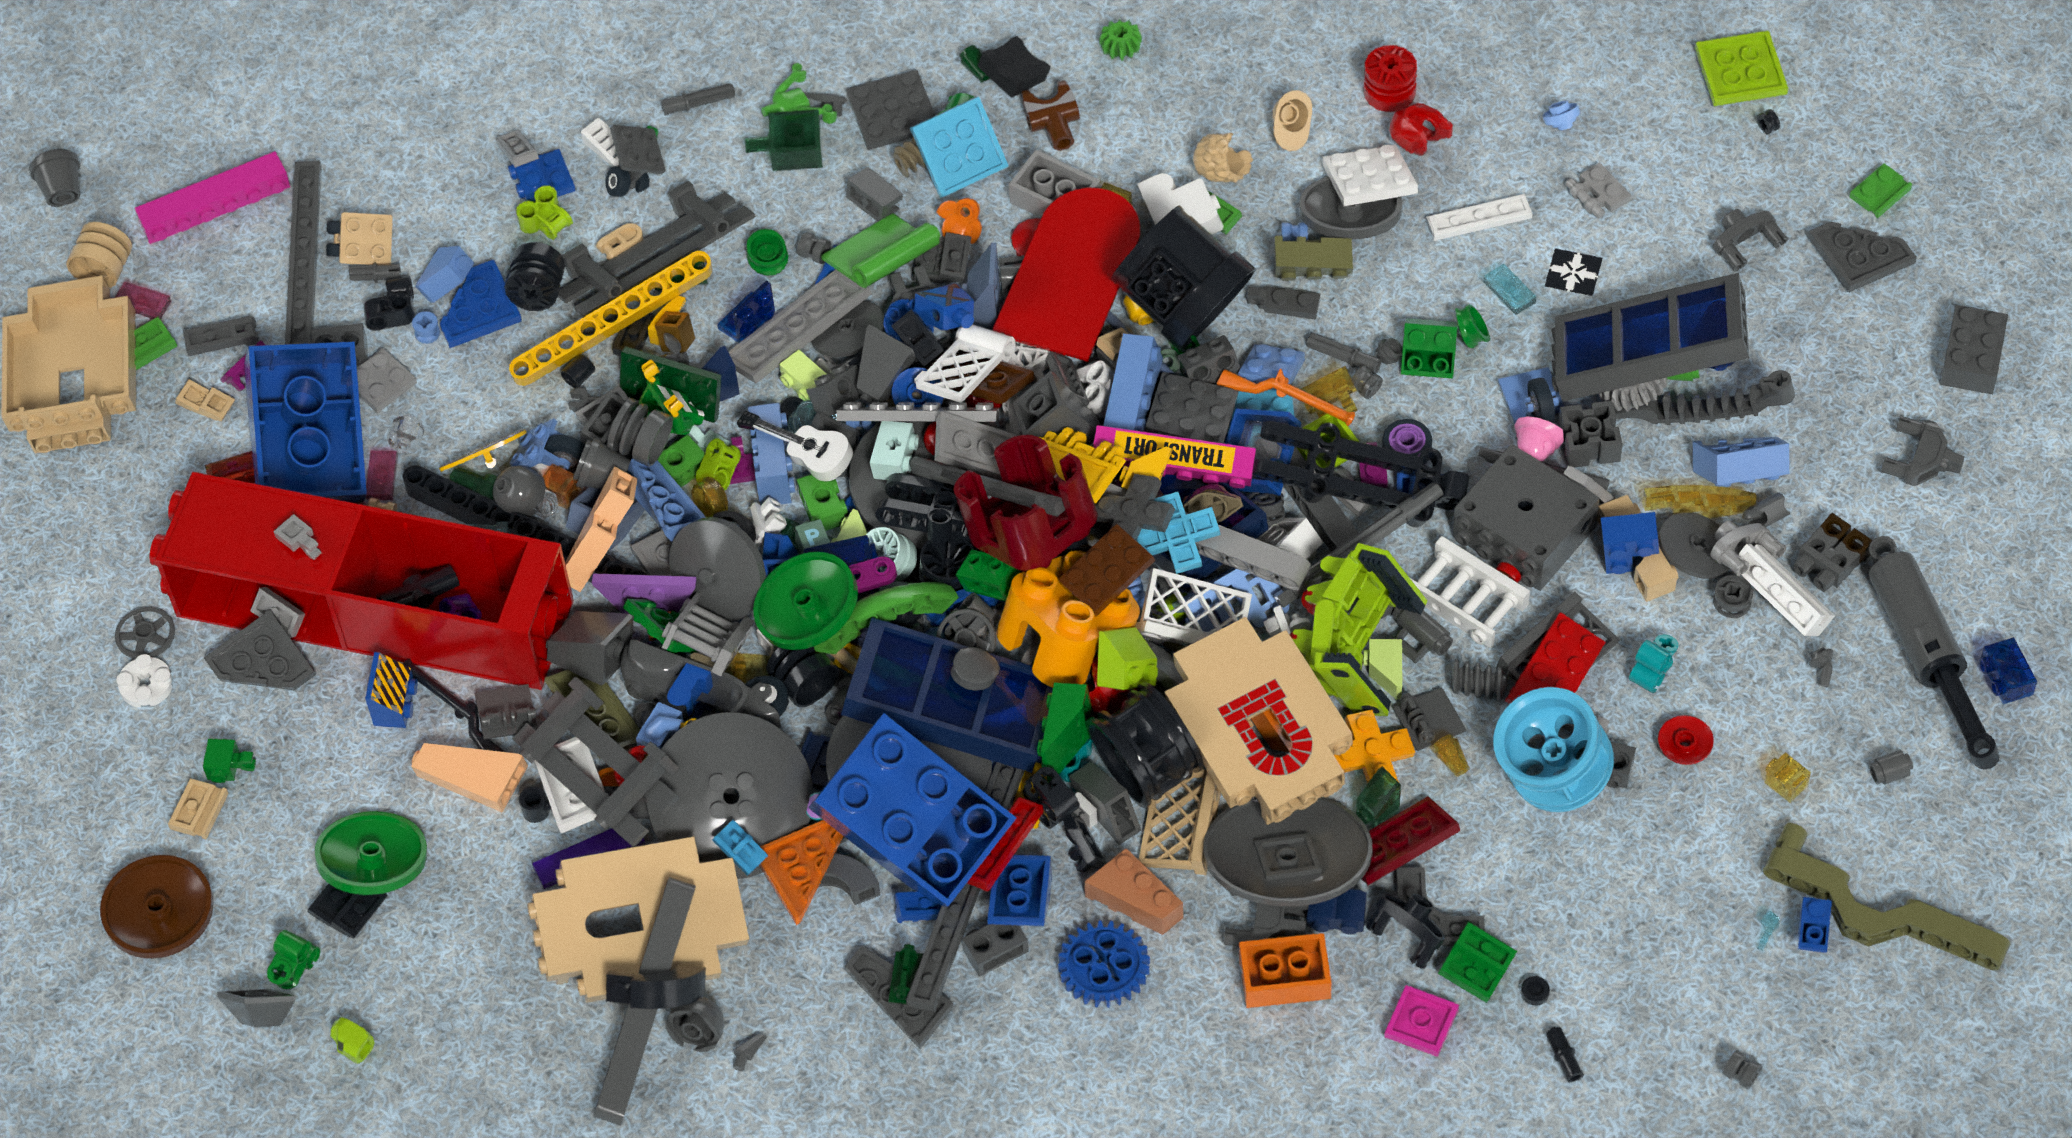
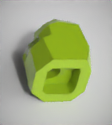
M343 1017L338 1018L331 1025L330 1035L336 1043L337 1052L356 1064L363 1062L374 1047L375 1041L373 1036L351 1020Z

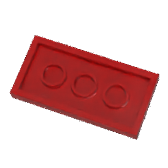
M1560 612L1552 622L1505 701L1510 704L1516 698L1529 691L1545 687L1562 688L1575 693L1606 642Z

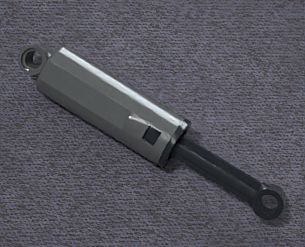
M1888 536L1875 538L1869 546V552L1874 563L1869 570V579L1921 683L1928 688H1940L1967 742L1966 746L1973 764L1979 769L1987 770L1993 768L1998 763L2000 757L1995 740L1986 732L1959 678L1967 669V661L1915 558L1909 552H1898L1892 538ZM1884 552H1890L1886 556H1880ZM1981 749H1989L1985 754H1978Z

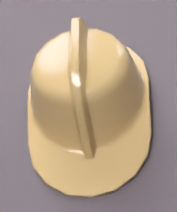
M1291 90L1279 99L1272 110L1274 137L1278 145L1287 151H1296L1302 148L1308 140L1312 117V103L1306 93L1299 90Z

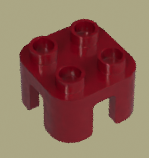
M1019 435L1004 441L994 451L1003 482L1062 498L1065 511L1058 516L1047 514L1045 509L1037 504H1033L1032 508L995 497L988 499L981 476L971 470L966 471L957 479L954 485V493L971 543L981 551L1026 573L1028 570L1039 567L1047 569L1051 565L1052 560L1072 543L1085 538L1096 523L1098 513L1082 462L1077 456L1068 453L1059 461L1065 478L1063 480L1057 474L1048 444L1043 439L1034 435Z

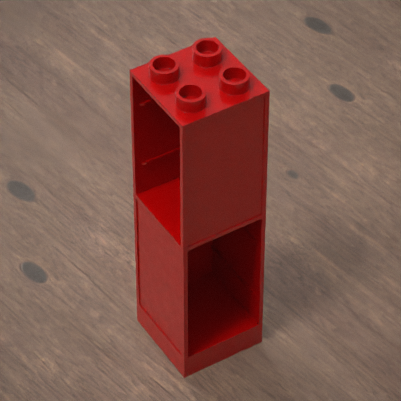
M197 472L191 473L184 491L175 490L173 492L168 507V517L171 523L166 535L157 534L154 537L149 554L151 565L158 566L161 574V592L169 596L176 617L243 630L259 618L250 610L259 588L267 587L305 613L297 636L292 637L291 640L374 656V652H380L398 662L404 663L407 659H411L413 665L518 686L529 684V688L542 690L545 677H547L551 662L547 661V639L551 634H555L561 628L563 622L568 619L574 602L560 543ZM293 514L312 528L314 535L311 538L318 543L316 548L321 551V554L314 560L308 557L301 547L293 552L275 537L273 531ZM448 564L452 566L460 586L435 597L434 602L425 609L376 599V594L401 586L404 580L412 575L420 574L425 576ZM467 593L482 612V618L479 620L439 612V602L446 597Z

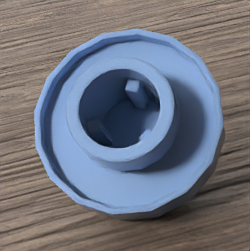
M1563 100L1550 105L1549 110L1542 116L1545 125H1552L1553 128H1558L1561 131L1573 126L1576 117L1580 115V109L1577 103H1568L1567 100Z

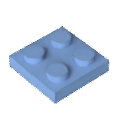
M1255 344L1238 374L1257 384L1269 378H1276L1281 368L1284 376L1288 378V384L1291 385L1305 361V352L1296 351L1291 348L1283 349L1270 347L1265 344Z

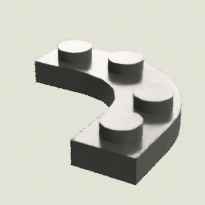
M1425 867L1397 868V897L1408 901L1412 894H1419L1428 899L1426 894ZM1433 908L1428 916L1444 933L1445 940L1442 944L1443 946L1454 947L1468 922L1485 931L1484 916L1444 915L1435 910V908Z

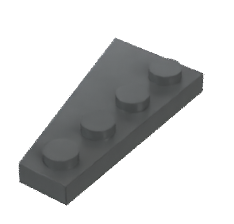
M861 946L845 965L846 972L910 1040L921 1049L954 1008L953 1002L941 995L935 1012L909 1007L907 1004L888 1003L894 965Z

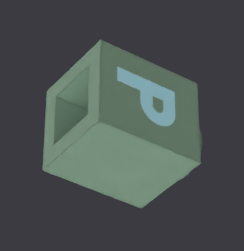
M821 519L806 521L795 526V541L800 554L809 552L831 554V543Z

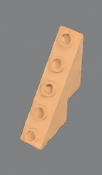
M615 466L565 562L570 586L581 592L616 539L618 525L634 502L638 479Z

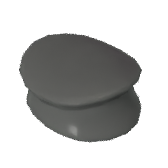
M967 647L960 649L955 655L951 676L956 683L968 690H984L993 684L996 676L999 674L1000 667L995 658L988 652L980 648Z

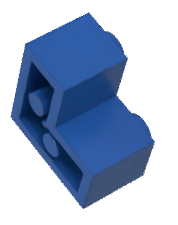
M1655 512L1601 518L1606 574H1623L1633 571V556L1647 557L1652 554H1659Z

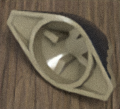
M1208 484L1193 490L1188 496L1183 498L1182 504L1184 511L1189 514L1212 507L1217 523L1222 522L1243 507L1241 497L1227 492L1223 486L1218 484Z

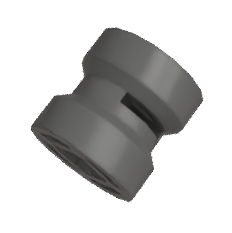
M807 231L799 240L797 254L804 258L811 257L814 262L823 264L825 261L822 260L821 255L831 250L832 244L830 240L825 238L818 239L815 234Z
M1736 1050L1725 1065L1723 1075L1729 1079H1737L1742 1087L1749 1089L1758 1078L1763 1065L1757 1061L1746 1059L1744 1053Z

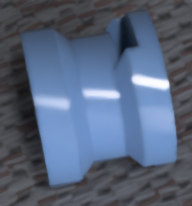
M426 311L415 315L412 320V326L416 339L425 344L436 341L440 336L437 317L433 313Z

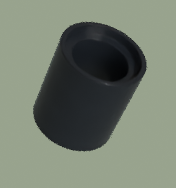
M579 354L561 371V376L567 384L576 389L596 369L586 356Z

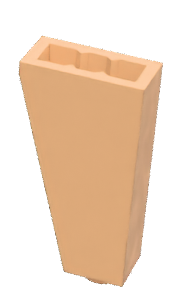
M424 743L422 748L414 754L411 767L417 777L503 812L528 765L524 757L517 753Z

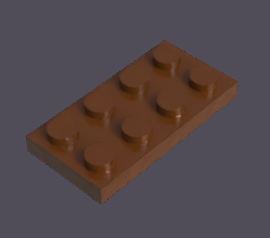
M959 350L955 355L968 354V352ZM940 357L924 368L929 369ZM987 358L978 359L977 362H978V363L986 362V361H989L990 359H987ZM972 361L959 363L960 367L973 364ZM1001 361L970 395L993 401L997 404H1003L1035 380L1034 372ZM955 365L944 366L942 370L955 368ZM977 372L967 373L963 375L964 378L975 376ZM959 375L947 377L945 379L946 381H950L960 378ZM963 386L951 389H953L954 391H961L963 389Z

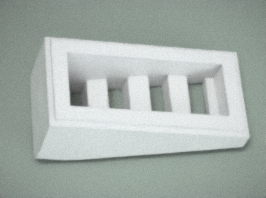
M597 118L581 131L583 143L612 167H621L618 156L613 157L617 153L615 145L607 151L614 144L610 127L600 118Z

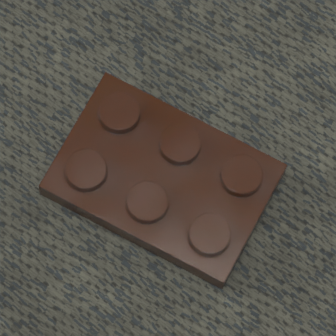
M1116 524L1073 564L1058 581L1078 601L1090 606L1097 617L1153 564L1155 559L1152 554Z

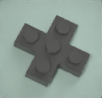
M1134 474L1125 496L1103 493L1096 504L1097 522L1112 524L1110 529L1118 524L1137 541L1141 529L1166 532L1175 508L1170 503L1154 501L1162 484L1158 477Z

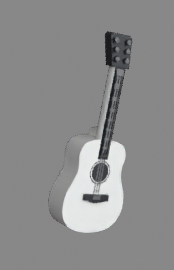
M745 411L737 421L739 428L758 429L788 442L787 453L792 462L806 467L812 476L820 481H831L839 477L848 467L853 456V450L848 439L840 432L819 431L812 426L806 425L802 426L794 434L761 420L758 415Z

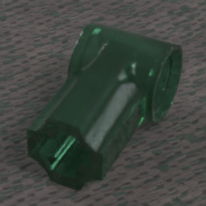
M461 467L453 469L449 480L493 500V485L497 476L490 473L482 476Z

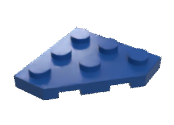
M494 259L470 269L462 288L458 289L451 302L449 312L446 316H443L440 328L449 348L522 322L516 305L509 300L505 293V281Z

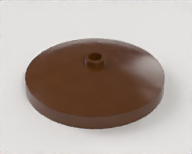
M171 855L148 856L125 866L111 879L101 899L100 917L109 939L123 952L140 958H163L188 948L203 934L212 917L213 894L203 872L190 861Z

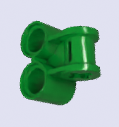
M284 929L279 933L274 942L273 951L276 954L268 966L267 977L269 981L281 989L290 990L295 988L305 969H312L314 966L312 964L313 961L316 962L318 960L320 948L309 940ZM283 972L286 973L285 977H281Z

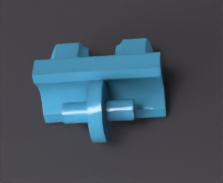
M734 820L712 840L729 858H733L734 863L747 876L768 856L753 840V837L747 834Z

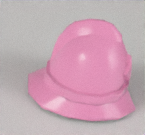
M1526 416L1518 418L1514 424L1517 447L1541 462L1553 454L1564 441L1563 429L1550 421Z

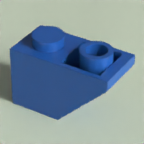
M1803 897L1798 927L1799 950L1827 953L1832 900Z

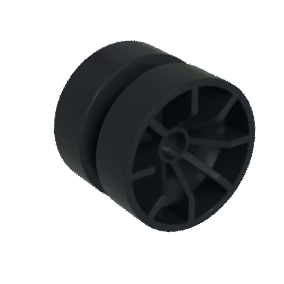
M953 537L942 544H936L928 540L920 553L918 583H945L952 586L955 592L964 589L956 573L971 549L975 550L972 544L967 540Z

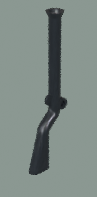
M407 659L403 663L411 668L414 679H417L420 684L456 710V718L462 719L465 717L468 719L469 737L478 749L506 752L490 739H483V734L479 732L478 708L474 702L463 703L413 665L411 659Z

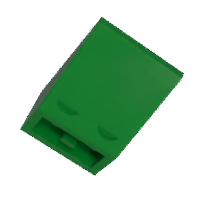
M1054 682L1053 691L1048 693L1047 696L1048 716H1044L1042 721L1044 737L1043 740L1038 742V756H1042L1041 768L1050 767L1060 774L1090 738L1085 723L1086 720L1094 717L1087 684ZM1049 775L1047 776L1048 782L1051 780Z

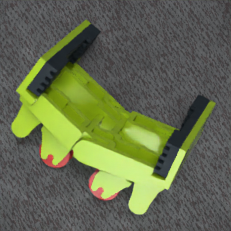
M1358 543L1347 558L1327 556L1321 560L1320 567L1324 572L1329 573L1333 580L1329 579V581L1309 586L1303 593L1301 600L1307 611L1314 615L1313 631L1295 629L1289 635L1328 695L1334 696L1341 705L1350 709L1353 713L1373 710L1375 716H1388L1391 701L1381 689L1377 690L1361 671L1363 654L1361 652L1388 605L1391 607L1397 606L1398 609H1407L1413 613L1417 612L1421 615L1428 600L1389 551ZM1355 598H1358V599H1359L1358 602L1356 603V605H1355L1354 608L1352 609L1351 613L1348 615V614L1345 612V610H1346V611H1349V609H1350L1351 605L1353 604Z

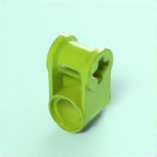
M719 438L711 440L696 473L697 484L716 492H724L729 487L734 470L740 461V449L736 446L725 445L724 441Z

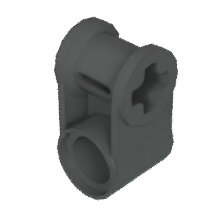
M972 593L948 613L949 615L960 609H972L986 615L991 621L995 610L976 593ZM972 614L955 616L964 628H968L977 618V616ZM947 622L944 632L948 641L953 639L956 634L949 622ZM983 622L981 628L986 626L985 622Z

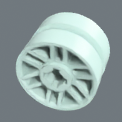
M878 527L868 532L862 539L858 549V560L861 563L878 557H888L895 563L897 569V577L894 581H902L911 574L916 565L917 550L909 538L890 528ZM881 566L878 572L886 571L887 567Z

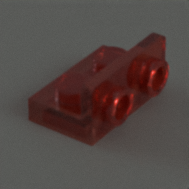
M252 451L205 465L207 475L255 484Z

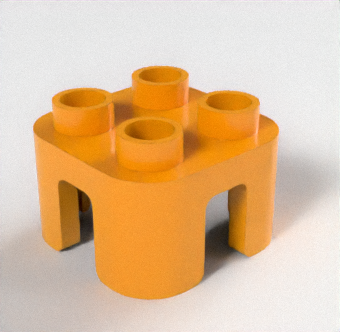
M1071 551L1067 555L1059 556L1052 560L1051 565L1047 569L1039 567L1028 570L1026 573L1021 572L1017 574L1012 580L996 631L999 642L1008 651L1022 645L1028 624L1039 633L1041 642L1032 666V672L1042 683L1052 688L1054 682L1084 684L1095 653L1099 649V631L1135 627L1140 614L1139 605L1133 598L1131 591L1127 588L1096 617L1090 606L1078 601L1060 585L1058 579L1086 553L1083 551Z

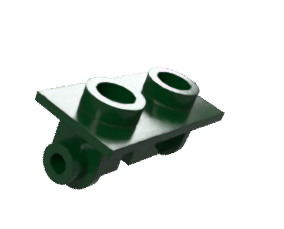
M905 944L900 951H896L888 1003L907 1004L906 999L924 953H917L915 946L911 944Z

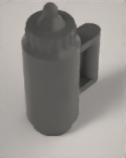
M1397 606L1395 607L1392 616L1403 629L1393 639H1402V653L1415 664L1428 651L1433 654L1437 653L1440 656L1451 647L1453 638L1450 637V632L1424 610L1420 615L1417 612L1413 613L1407 609L1403 610L1402 608L1398 609ZM1408 633L1423 645L1419 651L1415 650L1404 640Z

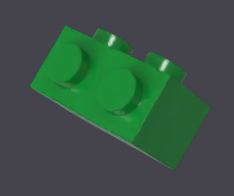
M971 549L956 576L965 591L1006 601L1013 578L1022 571L1007 565L985 552Z

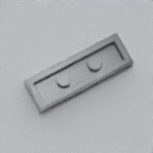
M518 129L495 138L498 147L515 168L539 159L537 151Z
M1568 466L1563 474L1570 480L1600 498L1599 502L1602 504L1616 499L1592 478L1576 468Z

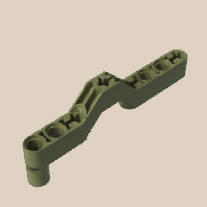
M1786 823L1776 842V847L1773 848L1763 868L1764 875L1771 880L1817 899L1832 900L1831 913L1842 936L1866 946H1872L1907 935L1987 969H2000L2010 947V941L2005 936L1915 899H1909L1905 902L1904 906L1885 912H1880L1855 902L1847 885L1850 876L1838 867L1801 853L1800 850L1808 836L1807 831L1798 824Z

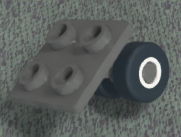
M613 125L610 131L621 167L614 166L608 171L605 180L606 190L613 197H623L633 188H635L637 193H640L650 186L648 173L663 174L666 171L655 131L650 128Z

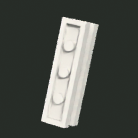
M1746 544L1738 555L1749 562L1748 570L1741 575L1804 636H1819L1835 615L1762 545L1756 544L1753 546L1752 544Z

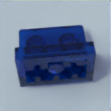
M766 280L754 292L751 291L717 324L718 330L740 343L755 332L764 322L772 319L775 313L771 283Z

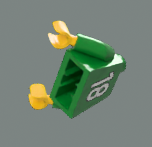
M652 359L641 366L647 379V387L638 402L639 405L644 403L648 406V415L655 409L673 417L671 433L687 435L690 433L693 425L699 426L703 423L704 412L696 409L687 395L661 385L659 378L655 376L660 370Z

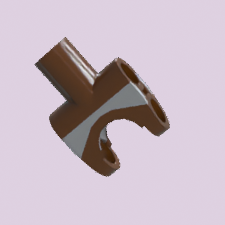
M1065 80L1057 82L1058 93L1048 100L1038 99L1033 93H1030L1029 89L1022 91L1023 108L1030 131L1035 132L1046 129L1055 150L1069 149L1074 144V138L1068 123L1080 120V113L1073 92Z

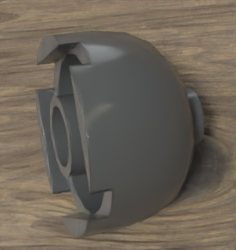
M521 465L511 466L503 470L496 478L492 492L493 500L506 512H519L527 517H531L537 512L534 508L538 502L542 503L544 500L546 486L544 478L536 470Z
M700 997L691 1004L673 1007L668 1015L666 1030L678 1045L683 1047L684 1042L697 1046L694 1051L708 1052L715 1048L722 1036L724 1017L720 1008L713 1001Z

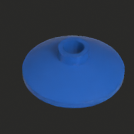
M914 367L901 372L892 386V399L895 406L898 402H914V407H923L925 402H940L942 404L944 397L916 389L914 379L922 371L928 370L925 368ZM940 379L932 380V381H929L928 383H931V384L940 383L941 380H940ZM914 392L920 393L921 399H914L912 394Z

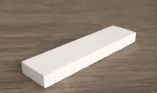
M1525 194L1427 216L1426 222L1433 240L1436 241L1532 218V211Z

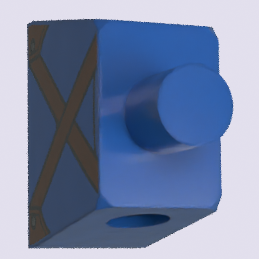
M956 283L915 293L914 310L925 323L940 330H949L957 327L969 328L974 322V300Z

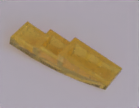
M1670 485L1644 488L1642 503L1645 511L1671 507L1673 515L1700 511L1702 516L1712 519L1742 514L1747 508L1756 504L1757 496L1754 492L1728 487Z

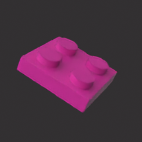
M1406 985L1385 1030L1384 1037L1438 1057L1459 1011V1004Z

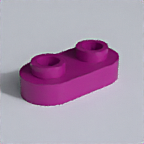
M878 557L849 566L853 574L861 575L856 580L858 593L889 585L897 577L895 563L888 557ZM881 566L887 567L884 572H878V569Z

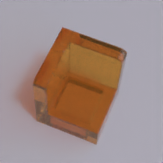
M552 464L543 475L546 490L555 493L558 505L568 509L571 502L581 492V488L576 487L577 481L573 480V473Z

